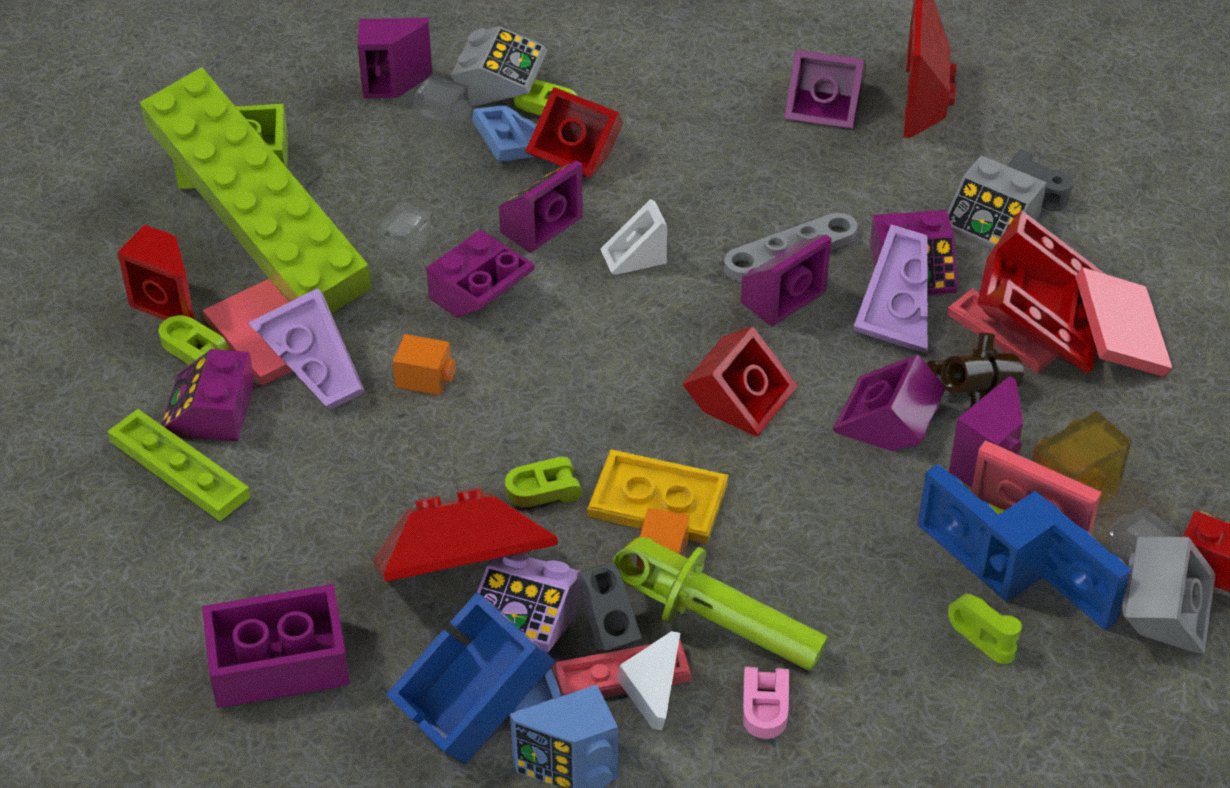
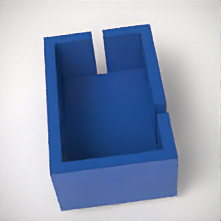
M478 592L474 594L450 622L473 641L466 646L443 629L386 694L412 721L419 724L418 727L438 747L465 765L556 662L498 607Z

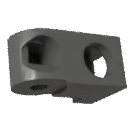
M1019 149L1007 166L1047 182L1042 204L1043 209L1060 211L1066 208L1073 186L1072 177L1064 171L1050 170L1048 167L1032 161V153Z
M608 562L578 572V586L586 605L585 610L592 630L589 633L594 648L606 651L641 639L642 637L622 578L614 563Z

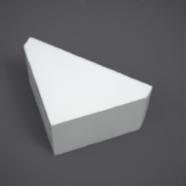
M650 199L601 248V252L612 274L617 275L667 263V224L655 201Z
M671 631L619 666L616 678L646 721L655 730H662L666 720L680 633Z

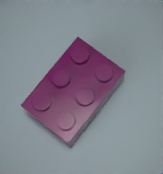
M334 584L202 606L209 675L217 708L350 685Z

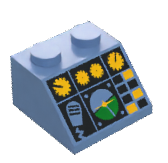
M597 685L510 713L513 766L517 773L559 788H604L611 781L618 779V726Z

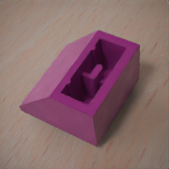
M429 17L359 19L357 47L363 99L398 98L433 75Z
M480 229L426 267L429 299L457 318L482 309L534 271L535 266L532 262Z

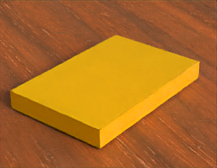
M611 449L587 508V517L642 529L648 508L689 515V540L708 544L728 485L729 475Z

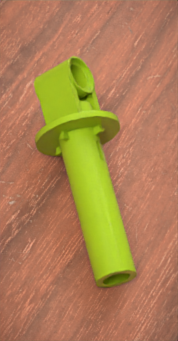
M638 537L633 539L614 556L613 563L620 573L623 584L665 604L662 621L668 624L675 619L679 612L681 615L687 608L810 672L815 667L827 643V635L702 573L706 550L698 547L688 559L650 538ZM631 554L638 555L642 559L644 569H640L633 564Z

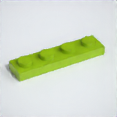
M139 409L107 431L112 444L220 522L251 498L247 485Z

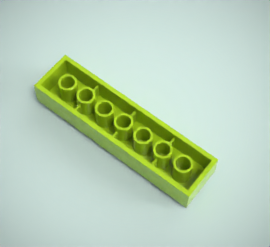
M203 67L139 102L148 131L289 302L318 288L322 292L332 314L372 289L367 262Z

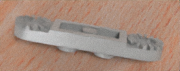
M832 213L737 247L726 254L724 272L731 280L741 282L742 276L749 270L759 267L773 258L778 252L788 249L797 242L825 234L832 238L830 250L832 252L834 249L850 245L855 241L858 228L857 222L850 215ZM837 226L841 228L842 226L844 229L846 228L847 231L838 233L832 231L831 229ZM737 261H747L749 264L751 263V266L740 268L735 266L734 263L736 264Z

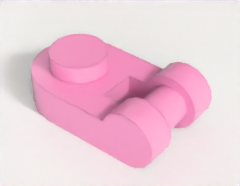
M744 667V727L757 738H775L782 734L788 722L789 669L776 668L775 673L758 672V667ZM757 689H760V690H774V692L757 691Z

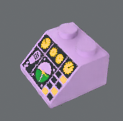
M526 552L493 559L485 569L477 592L498 607L548 653L576 616L580 592L577 573L580 571L571 569L569 565L561 561L551 560L546 562L529 557Z

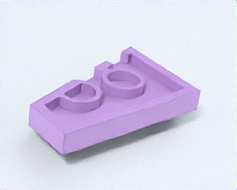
M890 225L854 324L855 332L927 354V235Z
M318 288L248 322L329 410L366 393L325 298Z

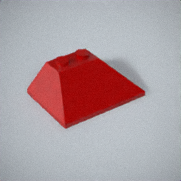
M913 0L907 47L906 72H909L904 113V138H911L944 120L947 115L948 105L954 106L956 85L950 84H955L957 64L950 63L951 49L934 0Z
M1021 210L1016 214L987 257L977 305L988 316L996 318L1006 327L1088 374L1093 370L1096 345L1075 276L1082 267L1105 273Z
M481 487L456 492L458 499L441 502L440 496L415 500L416 507L405 510L373 558L375 569L386 582L558 545L557 536L488 492L482 494Z

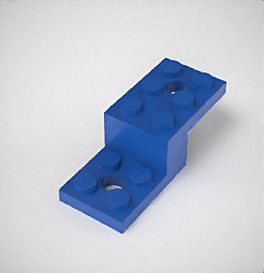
M939 464L925 472L917 525L1006 603L1041 578H1044L1105 631L1117 623L1131 569L1125 565L1120 557L1112 554L1098 543L1087 530L1080 528L1064 515L1058 506L1046 500L1037 491H1034L998 515L987 502L980 500L963 485L959 478L949 474Z

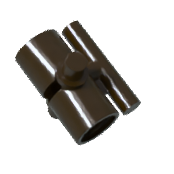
M979 333L978 345L973 348L972 355L950 356L946 360H932L927 363V366L936 376H941L942 384L947 391L955 394L968 393V396L971 397L970 408L1009 376L1016 380L1017 387L1021 384L1024 376V368L1017 355L1013 353L997 354V350L993 349L995 334Z

